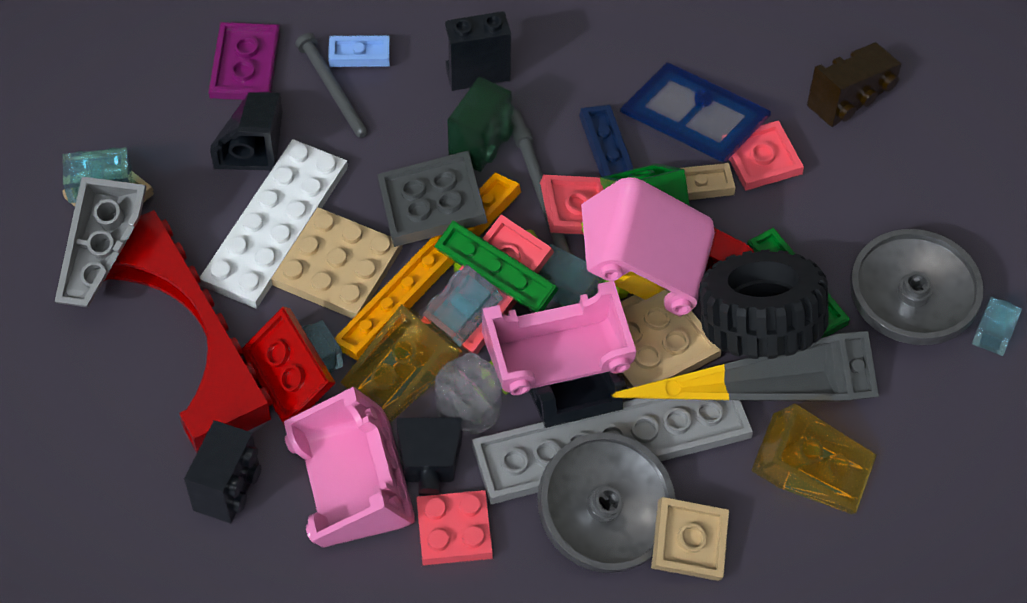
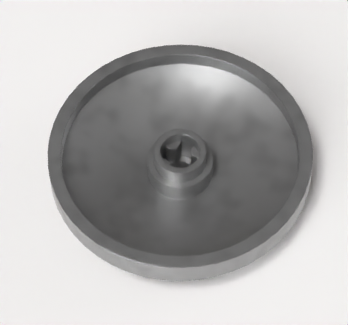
M901 229L876 237L858 254L851 273V296L860 315L881 334L907 344L933 345L957 337L972 324L983 299L982 277L971 256L952 240L926 230Z
M601 432L576 438L566 444L549 461L539 483L538 511L548 538L567 559L592 571L614 573L635 568L653 556L658 500L662 497L676 498L667 470L652 451L630 437ZM599 501L605 504L606 510L602 508Z

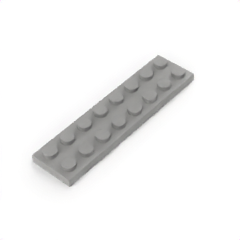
M637 398L623 402V410L548 428H545L543 422L472 439V447L491 505L538 493L542 474L553 456L569 442L587 434L606 432L630 437L646 446L660 461L751 439L753 431L740 400Z

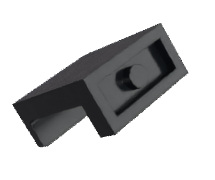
M504 11L445 21L449 48V60H446V71L452 91L511 81V31Z
M609 371L530 389L529 393L544 427L548 428L623 410V398H614L612 395L627 388L622 375Z

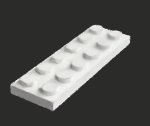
M292 139L199 277L201 281L200 286L257 309L272 286L271 278L317 207L322 209L348 169L347 160Z

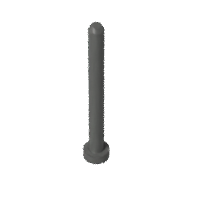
M312 33L301 35L296 40V47L301 53L307 54L356 136L360 138L365 137L367 129L316 48L317 39Z

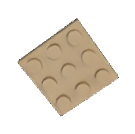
M317 207L272 276V286L353 319L372 299L401 252L402 245L394 247L391 236Z
M667 289L647 300L633 295L621 302L636 348L635 360L630 364V368L618 373L624 377L628 388L690 373L721 356L722 350L715 344H712L705 336V332L702 330V323L692 310L688 314L679 317L665 309L664 297L671 292Z

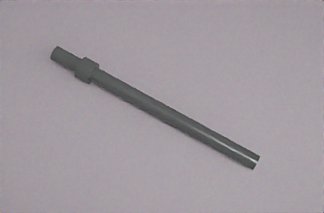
M514 110L509 114L514 129L513 138L516 146L521 149L549 228L540 185L543 174L532 146L534 139L530 129L525 126L521 112ZM550 233L561 265H571L573 258L564 234Z

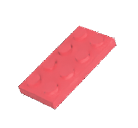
M502 214L483 237V240L537 274L554 253L552 247ZM461 266L423 316V319L477 356L485 345L482 334L483 308L499 305L501 313L507 315L517 301Z

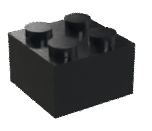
M215 420L213 421L184 477L193 511L230 524L236 513L242 512L247 501L246 492L251 483L255 484L261 473V464H259L257 457L258 448L255 447L253 433Z

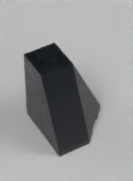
M249 92L211 144L210 153L214 169L267 171L273 169L277 163L282 119L280 93Z

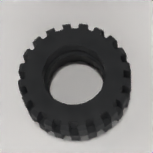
M761 250V252L753 253L752 251H746L742 255H731L726 257L725 261L715 263L711 269H708L700 282L702 330L712 344H715L724 352L729 350L732 355L739 357L746 355L750 359H758L759 357L774 359L779 355H786V357L794 355L797 350L804 351L810 348L813 343H816L823 336L828 327V281L826 280V275L815 262L810 259L806 260L802 255L796 253L791 255L788 251L781 250L778 252Z

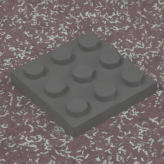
M468 151L377 174L394 247L443 235L453 220L465 228L488 223Z

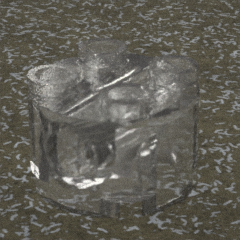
M467 353L448 362L435 377L437 415L439 418L462 417V431H470V434H479L491 428L500 417L503 402V388L494 366L485 359H481L475 353Z

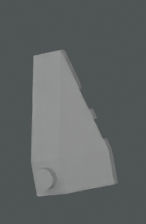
M81 177L55 303L89 308L140 219L146 185Z

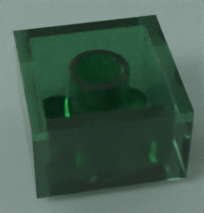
M478 77L447 119L448 154L453 155L468 151L473 169L479 172L483 170L487 163H492L498 153V147L503 141L507 142L513 132L514 126L511 124V116L514 110V106L511 105L512 91Z

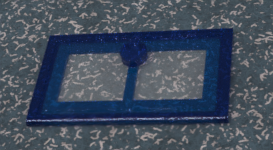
M668 62L620 108L621 113L723 163L771 116L770 110Z

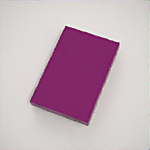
M220 22L209 86L210 98L244 100L249 92L271 93L280 37L279 25Z

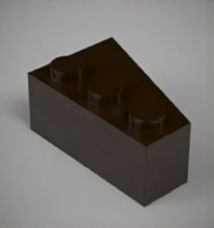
M877 42L852 51L850 55L852 57L843 60L841 57L833 59L832 63L834 65L825 68L822 64L815 66L807 106L829 126L834 127L841 121H848L855 111L863 106L871 105L878 95L884 91H891L899 82L898 75L901 63Z

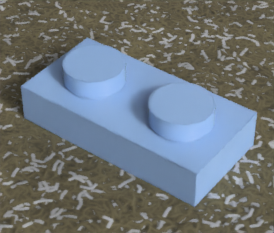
M329 36V67L389 66V36Z

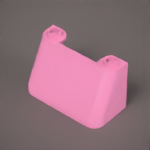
M631 177L616 181L581 204L588 272L604 280L614 281L631 271L671 291L664 297V306L666 310L679 317L688 314L696 307L700 295V282L705 275L715 235L713 220L709 216L645 181Z
M615 282L599 283L597 285L599 292L595 296L588 299L587 294L580 295V302L577 304L517 316L515 309L509 310L508 316L501 313L499 305L483 308L482 334L503 391L511 392L512 395H522L530 391V389L609 371L611 373H621L628 370L630 364L635 360L636 348Z
M352 387L284 421L287 433L285 435L286 446L291 453H296L305 459L317 512L308 517L306 532L314 544L328 547L399 530L415 522L414 511L391 426L385 412L377 403L355 387Z

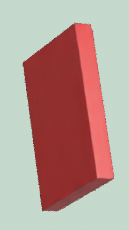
M283 306L242 347L244 358L254 367L258 382L261 387L267 389L272 399L273 407L283 424L284 421L310 409L336 383L292 310L288 307Z

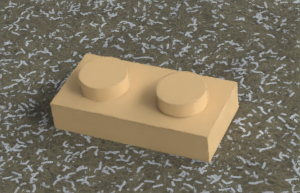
M729 163L681 168L685 171L689 200L730 196L735 193V184Z

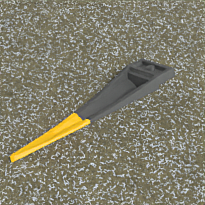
M860 331L820 338L810 348L804 351L797 350L794 355L787 357L786 355H779L774 359H768V357H759L758 359L745 358L615 392L612 396L614 398L844 402L879 397L869 332Z

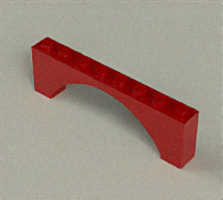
M152 210L140 216L139 221L104 281L108 279L130 281L160 290L183 304L202 326L207 337L208 346L206 367L194 398L186 410L179 412L183 429L197 453L214 420L249 431L271 420L269 406L273 405L267 389L265 387L259 388L255 382L258 380L252 364L250 362L244 363L242 360L243 351L236 337L230 339L226 331L229 328L222 313L215 314L212 309L215 304L207 289L201 290L198 285L201 281L193 265L188 267L184 260L187 259L182 245L180 242L174 244L171 239L173 232L166 219L160 220L155 210Z

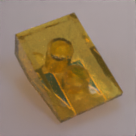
M401 304L340 383L347 389L355 387L377 403L385 412L389 423H391L443 377L462 353V350L418 312Z
M794 403L773 414L751 471L778 488L849 514H855L876 454Z

